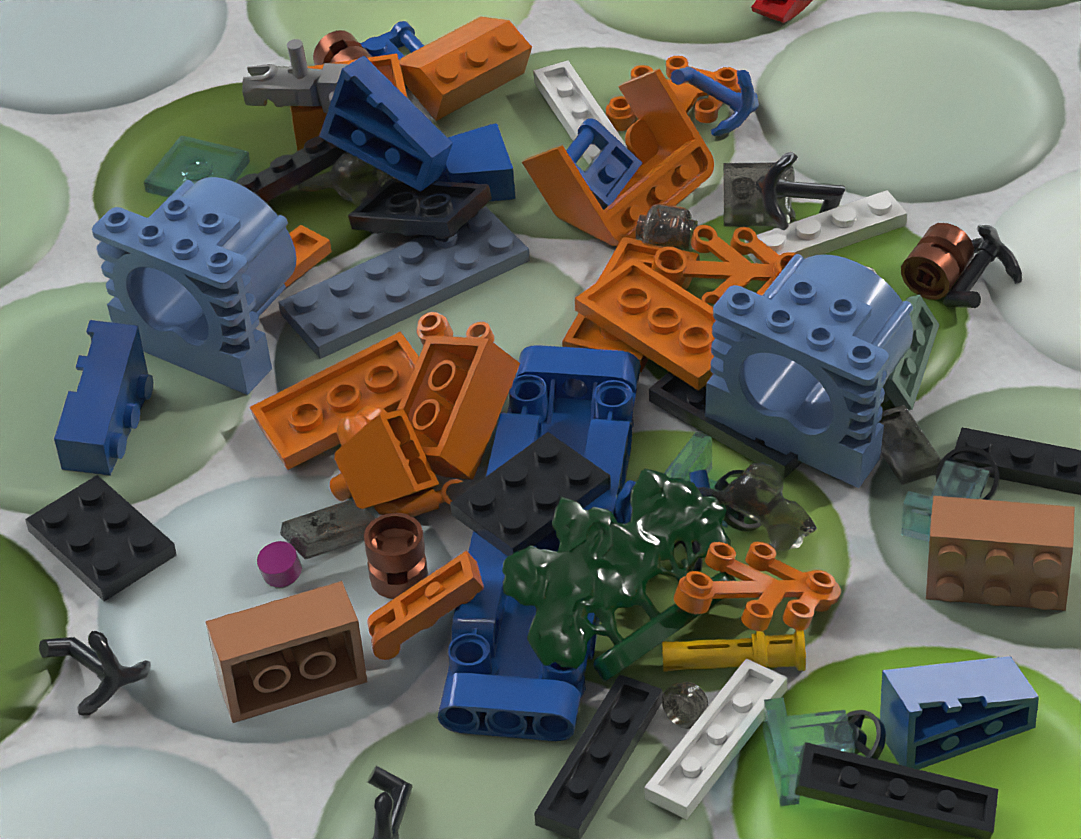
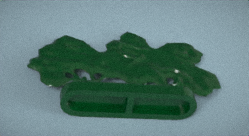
M646 468L641 471L631 490V521L626 524L618 523L612 512L607 509L592 507L589 510H585L580 503L561 497L552 521V526L556 530V536L560 541L558 551L541 550L530 545L526 549L506 557L502 567V572L505 575L503 581V592L505 595L511 596L522 605L534 606L536 608V614L530 625L527 640L544 666H550L556 662L562 667L577 669L584 662L587 643L593 635L607 636L614 646L598 656L593 662L594 669L603 682H605L701 614H693L682 610L676 603L660 613L646 594V584L649 579L658 574L676 577L679 582L687 573L693 571L698 558L706 557L711 543L723 542L731 546V540L725 533L722 525L727 510L726 506L720 504L716 497H703L696 485L691 481H686L680 477L669 478L662 472ZM677 541H683L686 547L687 560L684 558L680 561L683 569H679L674 559V544ZM693 541H697L700 545L701 550L697 554H694L692 551ZM668 560L672 570L663 568L660 561ZM719 572L711 577L712 581H737L734 576L726 572ZM712 599L709 608L717 604L722 599ZM634 605L642 606L650 621L623 638L617 630L614 612L618 608H627ZM588 613H594L602 624L593 625L587 618Z

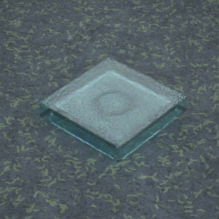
M181 135L145 179V190L148 193L169 198L186 180H190L195 184L204 178L218 177L235 182L250 163L249 152Z

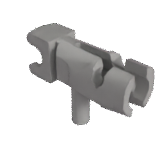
M293 39L287 43L291 66L266 64L247 67V71L251 76L243 77L242 92L247 106H266L267 99H269L276 107L322 106L323 112L327 113L341 70L348 64L324 63L322 69L308 68L302 41Z

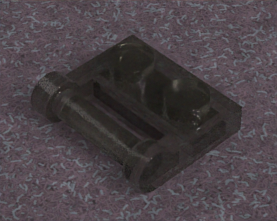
M776 162L723 163L724 227L773 226L777 228L766 212L762 195L755 186L757 180L761 176H766L768 170ZM793 166L780 179L794 182L795 171ZM783 197L777 199L780 209L785 214L787 223L796 222V212L792 208V198Z

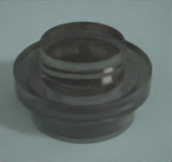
M675 683L664 691L662 706L667 717L674 724L681 728L691 729L708 707V699L704 691L694 683Z

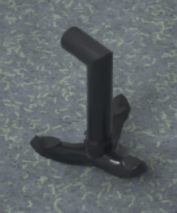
M793 152L784 154L768 170L766 176H761L755 184L756 189L762 195L766 212L776 227L781 230H786L789 225L784 212L778 205L777 199L791 197L824 200L819 213L837 208L845 191L844 185L792 182L780 179L798 158Z
M978 225L977 231L981 238L972 240L975 256L944 298L943 303L946 307L977 308L981 303V296L978 292L970 290L989 263L993 262L996 257L1002 262L1006 269L1005 271L1015 284L1022 282V272L1013 252L1001 242L998 232L994 227Z
M91 631L89 633L88 644L90 647L75 637L43 639L39 644V652L43 658L71 656L95 673L100 679L101 683L98 688L78 705L79 715L93 714L120 687L145 679L150 671V661L138 662L131 667L122 666L109 647L105 635L98 631Z
M376 765L367 783L384 792L380 793L375 799L374 808L376 814L372 839H399L398 832L413 786Z

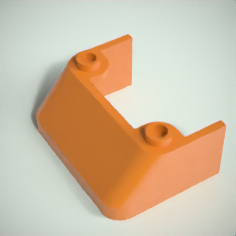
M660 68L618 86L638 118L628 128L625 143L627 149L642 164L614 202L604 210L563 145L531 156L522 162L556 217L611 246H618L623 237L632 239L639 237L660 219L657 211L658 208H660L659 213L662 217V211L669 212L705 182L714 170V159L709 148Z

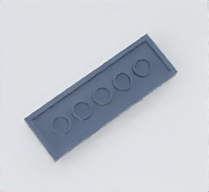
M487 207L479 210L475 217L468 220L458 230L457 234L450 238L437 239L435 236L423 235L278 301L280 314L321 359L529 262V248Z

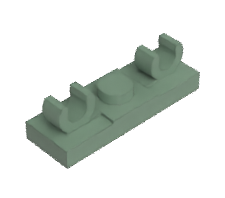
M920 294L906 299V301L913 305V310L909 314L913 327L911 346L882 387L885 391L882 403L891 400L899 413L913 410L939 327V323Z

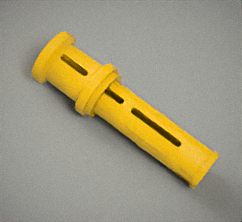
M795 630L794 634L765 635L764 631H756V634H751V638L662 642L663 672L684 669L740 667L745 659H749L766 668L796 667L798 671H806L804 630Z

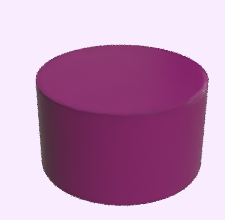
M272 542L266 545L258 554L257 565L264 581L270 586H288L295 582L301 574L302 565L295 548L288 542Z

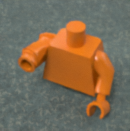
M366 406L353 417L346 416L342 418L338 424L337 435L341 447L335 452L334 459L341 473L330 480V489L336 499L346 501L353 497L356 506L360 509L374 506L380 515L404 513L412 517L439 509V504L444 502L450 504L453 501L448 497L447 489L451 484L463 481L451 479L443 485L441 490L434 491L433 487L439 485L404 409L387 413L382 408Z

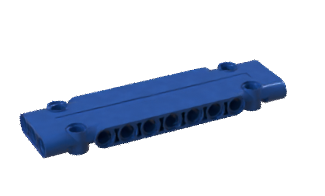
M542 345L524 348L520 353V365L512 387L509 390L507 413L502 412L499 417L486 476L542 435L549 432L611 476V488L584 509L589 510L592 507L607 509L612 512L616 519L615 501L625 484L631 453L632 428L634 426L633 408L641 370L640 360L629 352L619 350ZM556 530L533 547L557 552L560 541L556 536ZM473 531L468 552L477 561L484 589L477 593L468 603L455 608L452 623V641L448 647L449 669L437 717L439 723L452 732L545 741L567 740L574 734L580 698L586 690L585 670L587 659L592 660L594 657L598 635L594 634L588 641L584 662L577 669L562 667L556 662L550 666H544L527 640L530 625L536 614V608L534 606L522 605L511 596L505 595L503 592L505 575L502 572L504 560L508 556ZM588 613L587 618L590 623L599 625L600 620L596 615Z

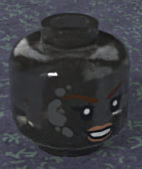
M658 203L651 206L646 215L639 216L636 226V238L642 239V243L647 246L658 248L675 247L692 252L691 238L694 229L698 226V221L692 219V214L686 208Z

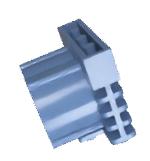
M218 177L204 178L195 184L190 180H186L148 218L120 207L110 209L93 225L92 233L95 239L101 241L96 249L98 256L105 260L101 265L102 273L105 277L110 278L106 283L107 292L109 295L114 296L107 304L111 322L138 325L143 352L248 395L272 370L266 334L256 329L259 325V316L286 289L284 283L291 277L296 267V251L292 238L286 229L287 219L282 215L278 216L268 204L249 189L233 181Z
M795 254L762 296L738 285L730 286L713 307V317L716 319L712 326V335L715 339L711 344V353L714 355V358L711 360L710 368L713 375L708 380L706 386L705 417L725 424L755 440V437L764 440L766 446L786 455L789 452L798 454L799 461L859 488L880 460L884 425L879 423L882 418L883 409L881 403L885 395L882 387L911 346L913 327L909 314L913 310V305L908 301H902L893 288L872 270L850 259L834 255H815L804 259L800 254Z

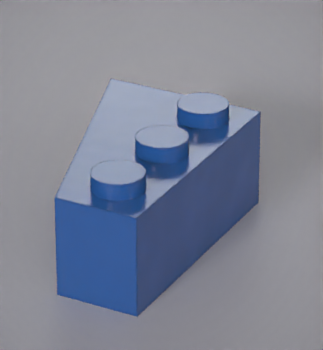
M365 56L342 68L319 137L420 192L439 179L443 173L453 143Z
M89 320L86 330L87 334L91 337L89 352L87 356L79 355L76 369L83 372L77 392L68 391L54 441L62 470L110 476L117 460L124 457L127 438L131 429H136L139 424L140 410L144 401L150 399L154 382L153 376L148 374L138 325Z
M1011 656L882 670L880 720L886 730L885 743L899 765L922 769L1035 728L1039 696Z

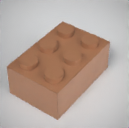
M933 496L926 599L1066 611L1073 555L1075 507Z
M342 581L205 621L218 684L232 723L368 682L358 618Z

